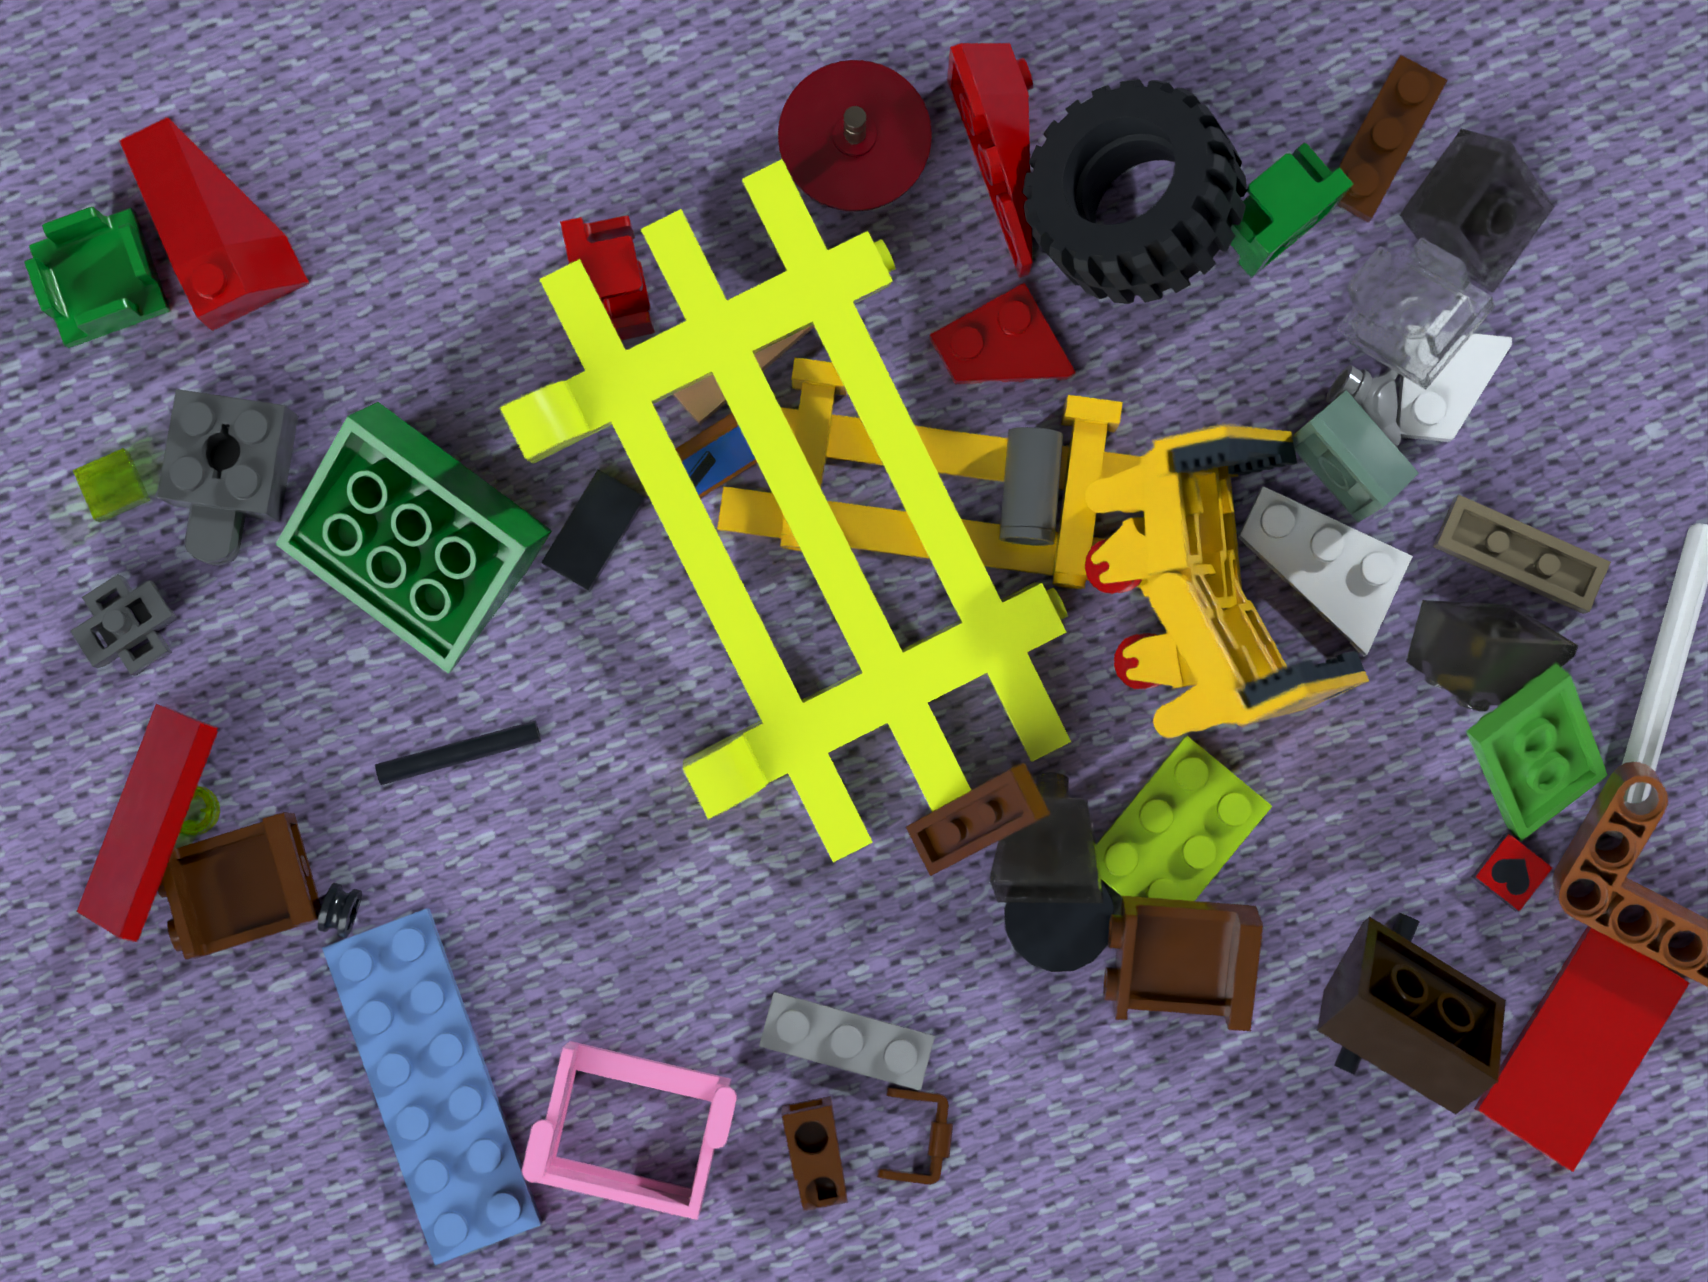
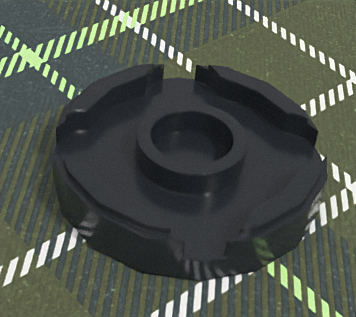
M1070 862L1043 863L1026 871L1010 888L1004 907L1005 932L1013 949L1029 964L1050 972L1075 971L1093 962L1107 947L1111 914H1114L1113 902L1104 883L1088 869Z

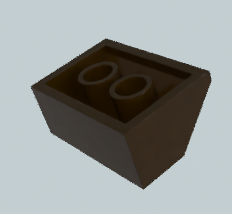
M1369 916L1360 926L1323 991L1317 1031L1456 1115L1499 1080L1506 1000Z

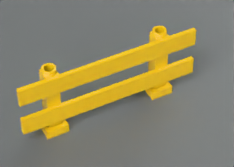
M794 357L791 380L792 388L801 389L799 410L780 408L821 490L826 458L883 465L860 418L833 414L835 394L846 395L847 393L833 363ZM1067 395L1063 406L1061 425L1072 426L1070 446H1062L1059 490H1064L1059 529L1058 532H1055V542L1053 545L1032 546L1003 542L999 540L1000 524L961 519L984 567L1053 576L1052 585L1085 589L1086 581H1089L1085 571L1086 556L1092 546L1101 540H1105L1104 538L1093 537L1096 512L1092 511L1086 504V489L1093 481L1108 478L1141 464V456L1104 451L1107 431L1115 432L1120 424L1123 402ZM915 426L938 473L1004 482L1008 438ZM723 486L717 530L780 538L781 548L801 551L773 493ZM827 501L850 548L930 559L906 511ZM1142 580L1137 588H1141V586L1149 583L1148 580Z

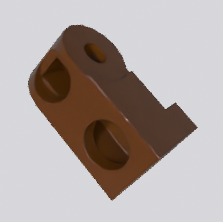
M831 1096L783 1105L782 1120L794 1180H797L803 1211L848 1203Z

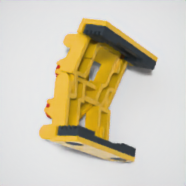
M1222 425L1154 440V448L1141 457V464L1108 478L1093 481L1087 487L1085 492L1086 504L1096 513H1110L1114 511L1137 513L1144 511V517H1131L1123 521V525L1109 539L1101 540L1091 547L1086 556L1085 571L1092 586L1103 593H1124L1132 591L1142 580L1147 579L1149 582L1141 586L1142 592L1145 597H1149L1150 604L1166 628L1167 633L1163 635L1155 633L1134 634L1125 638L1118 645L1115 652L1114 668L1120 680L1133 689L1155 688L1162 684L1173 686V689L1194 685L1173 701L1157 709L1154 714L1153 723L1154 728L1160 735L1173 738L1190 731L1206 730L1222 723L1240 724L1241 726L1306 710L1369 682V678L1356 651L1339 654L1336 658L1328 659L1325 663L1315 666L1310 659L1292 663L1287 667L1252 601L1247 600L1242 591L1231 478L1238 477V475L1251 474V472L1271 470L1274 467L1280 468L1286 465L1297 464L1291 431Z

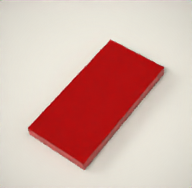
M156 704L76 911L118 938L136 943L143 931L218 733V728Z
M1587 926L1500 1065L1498 1082L1482 1094L1474 1109L1559 1165L1574 1172L1690 983L1654 959Z

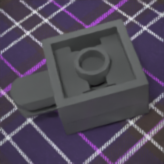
M176 389L157 498L171 506L190 509L184 543L187 552L194 558L212 566L228 564L234 561L240 552L245 517L274 522L281 521L299 417L286 405Z

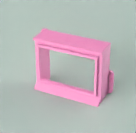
M569 1041L562 1048L546 1120H539L532 1126L522 1167V1175L529 1182H537L697 1220L702 1208L714 1151L726 1144L737 1100L736 1092L730 1087L731 1078ZM577 1071L711 1102L692 1188L557 1157Z

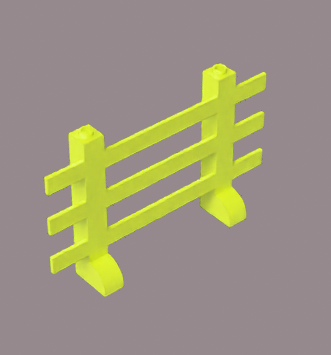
M781 159L743 178L742 182L786 269L785 272L726 300L680 209L642 228L641 232L686 321L625 350L579 259L539 280L585 371L566 381H559L531 392L500 407L525 459L533 464L613 425L761 719L683 759L682 769L707 818L710 819L756 794L766 787L768 783L789 774L834 863L873 842L828 754L829 752L888 723L931 811L937 810L971 791V788L928 702L986 673L1031 762L1071 742L1027 653L1067 633L1061 620L1067 618L1068 614L1057 591L1054 588L1046 591L1043 583L1034 582L1000 599L854 305L891 285L893 280L889 272L896 269L892 256L883 240L880 239L873 242L868 231L827 250ZM814 325L960 618L959 621L903 649L900 648L754 356L755 353ZM711 375H714L861 669L802 700L653 404Z

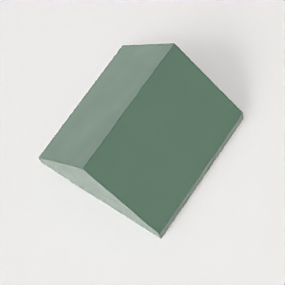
M1347 390L1292 436L1295 452L1358 523L1385 507L1419 474Z

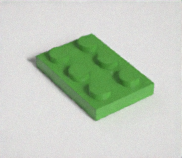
M1557 663L1538 677L1529 680L1521 690L1493 711L1484 714L1476 724L1466 731L1505 825L1520 841L1524 840L1608 776L1572 677Z

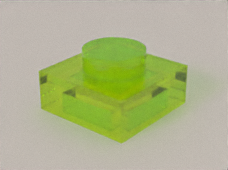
M124 448L73 470L92 517L97 522L101 523L150 501L131 454Z

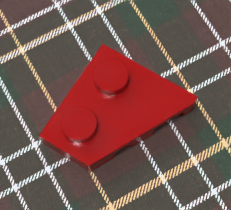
M1025 283L1020 284L929 335V339L955 384H978L986 381L1024 382V380L1056 378L1057 380H1068L1075 376L1076 373Z

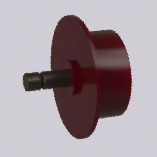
M846 60L831 63L805 77L788 97L782 109L778 127L781 159L793 182L807 196L818 203L833 209L852 212L877 209L890 204L904 195L922 174L928 161L932 141L929 114L924 101L914 86L896 71L884 65L864 60Z

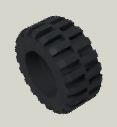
M1140 79L1122 81L1118 89L1112 90L1109 85L1091 91L1093 97L1083 103L1077 99L1065 108L1068 114L1059 123L1053 120L1044 131L1045 143L1042 147L1036 145L1029 160V164L1034 171L1033 173H1026L1024 178L1023 194L1028 200L1025 201L1023 208L1026 221L1033 228L1032 235L1074 285H1080L1087 294L1098 299L1109 296L1114 303L1130 304L1134 302L1135 296L1139 295L1144 303L1162 299V291L1172 288L1177 293L1191 285L1188 279L1199 271L1205 275L1217 264L1213 257L1219 250L1226 252L1235 238V234L1231 230L1232 224L1239 225L1242 222L1246 206L1240 197H1244L1246 194L1247 184L1246 176L1240 168L1242 161L1235 147L1208 107L1201 104L1194 94L1184 88H1175L1174 90L1169 82L1150 80L1147 87L1143 85ZM1165 160L1175 162L1170 184L1162 197L1149 210L1130 221L1119 224L1105 225L1096 223L1098 206L1104 193L1121 174L1136 165L1149 161Z

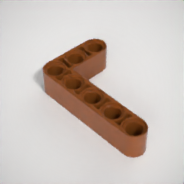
M1627 762L1617 767L1610 775L1556 866L1552 877L1554 891L1562 909L1570 917L1708 987V919L1626 878L1664 815L1668 805V793L1655 771L1644 763ZM1642 782L1651 785L1650 795L1644 801L1629 803L1624 800V794L1631 785ZM1607 831H1617L1623 834L1622 842L1612 850L1604 851L1595 847L1599 836ZM1578 879L1593 880L1595 886L1588 895L1573 897L1567 894L1568 887ZM1637 904L1645 907L1644 914L1637 921L1625 923L1617 919L1621 910L1629 905ZM1687 930L1695 933L1693 941L1688 946L1683 948L1668 946L1670 938L1675 933Z

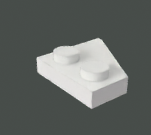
M1407 327L1404 330L1401 362L1403 368L1400 374L1397 425L1400 429L1401 437L1443 442L1452 441L1511 347L1512 337Z

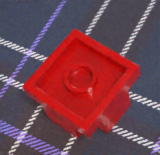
M620 216L592 223H584L582 217L560 221L569 264L579 259L581 260L620 340L655 333L653 321L649 313L651 306L641 262L637 260L633 242L635 235L629 216Z

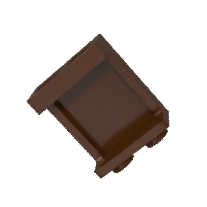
M282 812L263 818V822L173 849L157 892L162 898L167 897L173 917L167 922L169 937L177 952L182 951L186 960L204 957L318 921L322 906L295 813Z
M1122 896L1120 915L1111 914L1109 923V948L1117 949L1115 967L1105 968L1103 982V999L1112 1001L1115 1020H1127L1128 1009L1224 1016L1228 1030L1251 1032L1263 924L1257 907L1254 905Z

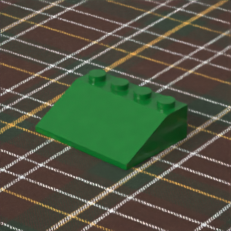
M376 402L347 416L275 545L449 674L526 574L552 530L385 406Z

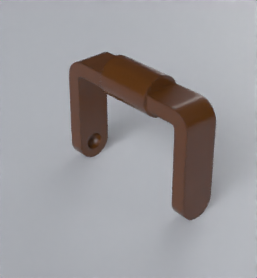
M887 1087L886 1096L937 1103L936 1120L931 1121L927 1154L931 1156L930 1173L924 1174L878 1168L877 1177L920 1184H934L940 1179L943 1158H950L953 1123L947 1122L948 1100L941 1093Z

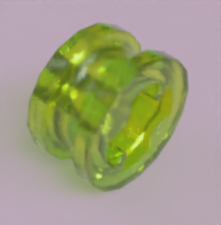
M197 786L192 799L199 800L203 798L206 808H202L200 811L206 813L205 817L200 823L190 819L185 821L180 833L188 835L204 834L217 823L220 815L219 800L208 788Z

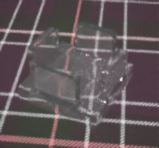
M1420 238L1414 245L1415 251L1404 246L1393 260L1390 251L1379 246L1349 281L1347 290L1353 306L1336 328L1339 335L1348 343L1426 390L1490 314L1495 305L1491 295L1470 283L1465 264L1462 260L1424 238Z

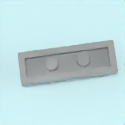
M774 991L759 1047L921 1091L935 1035Z

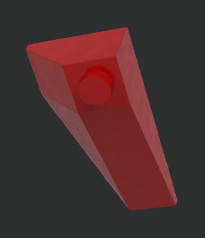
M960 43L950 47L947 82L1017 274L1021 278L1030 274L1033 263L1032 227L1026 221L1023 208L1025 201L1028 200L1023 194L1024 178L1026 173H1030L1028 90L1033 89L1032 76L1026 60L1023 57L1016 60L1010 43Z
M168 117L119 140L173 270L196 317L212 331L310 284L287 236Z

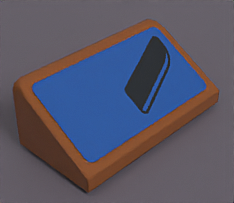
M730 413L675 448L700 498L757 463L733 413Z

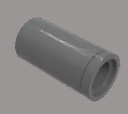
M1018 427L1008 430L999 540L1012 544L1032 546L1054 544L1063 434L1061 432L1034 427Z

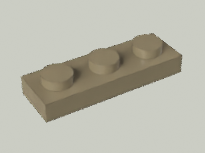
M1461 495L1453 498L1433 544V547L1582 614L1590 612L1611 563L1606 559Z

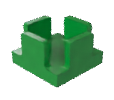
M1305 142L1295 149L1293 154L1286 153L1249 184L1247 192L1250 196L1243 201L1246 207L1242 222L1239 225L1232 224L1231 230L1235 234V238L1231 246L1240 256L1239 265L1253 278L1332 212L1354 183L1340 167L1331 172Z
M95 207L82 209L44 223L42 227L47 239L29 245L33 258L24 261L39 306L45 314L55 320L62 342L67 348L75 347L171 311L137 214L132 208L110 216L102 215Z

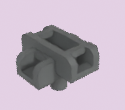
M117 574L82 597L93 617L70 632L93 667L101 668L120 657L129 673L137 676L151 663L161 657L165 658L172 653L159 631L173 623L177 617L165 603L155 582L149 580L135 590H132L127 580ZM118 591L119 595L102 605L101 600ZM98 631L108 645L105 648L95 634ZM148 638V643L134 652L131 651V648Z

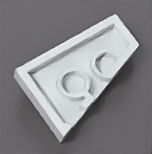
M1264 486L1260 489L1238 536L1282 580L1291 585L1309 602L1319 615L1350 641V644L1363 656L1368 654L1413 557Z

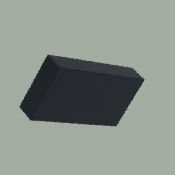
M597 470L541 563L590 592L646 498L604 472Z

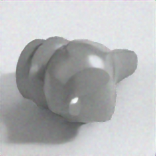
M1395 362L1382 375L1372 378L1367 370H1358L1352 365H1348L1337 376L1330 387L1326 402L1330 404L1347 390L1391 442L1398 447L1401 434L1396 423L1398 402L1395 379L1403 366Z

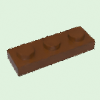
M1400 54L1338 166L1354 185L1337 206L1368 223L1371 221L1448 81L1446 78Z
M1022 763L906 826V829L929 875L932 876L1050 815V812L1025 763Z

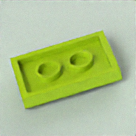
M1186 735L1080 863L1121 897L1133 896L1195 901L1272 808V805Z

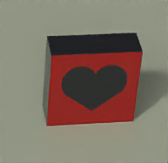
M1506 833L1471 877L1511 909L1520 912L1553 868L1512 835Z

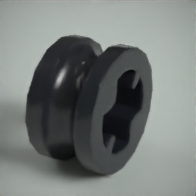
M333 883L323 901L317 927L318 930L327 932L329 928H334L337 930L339 937L347 938L362 900V891L353 889L351 892L346 893L342 890L341 884Z

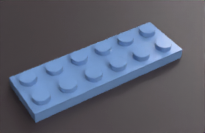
M423 909L323 947L322 950L434 1264H441L540 1226L543 1223L529 1183L522 1175L520 1158L430 909Z

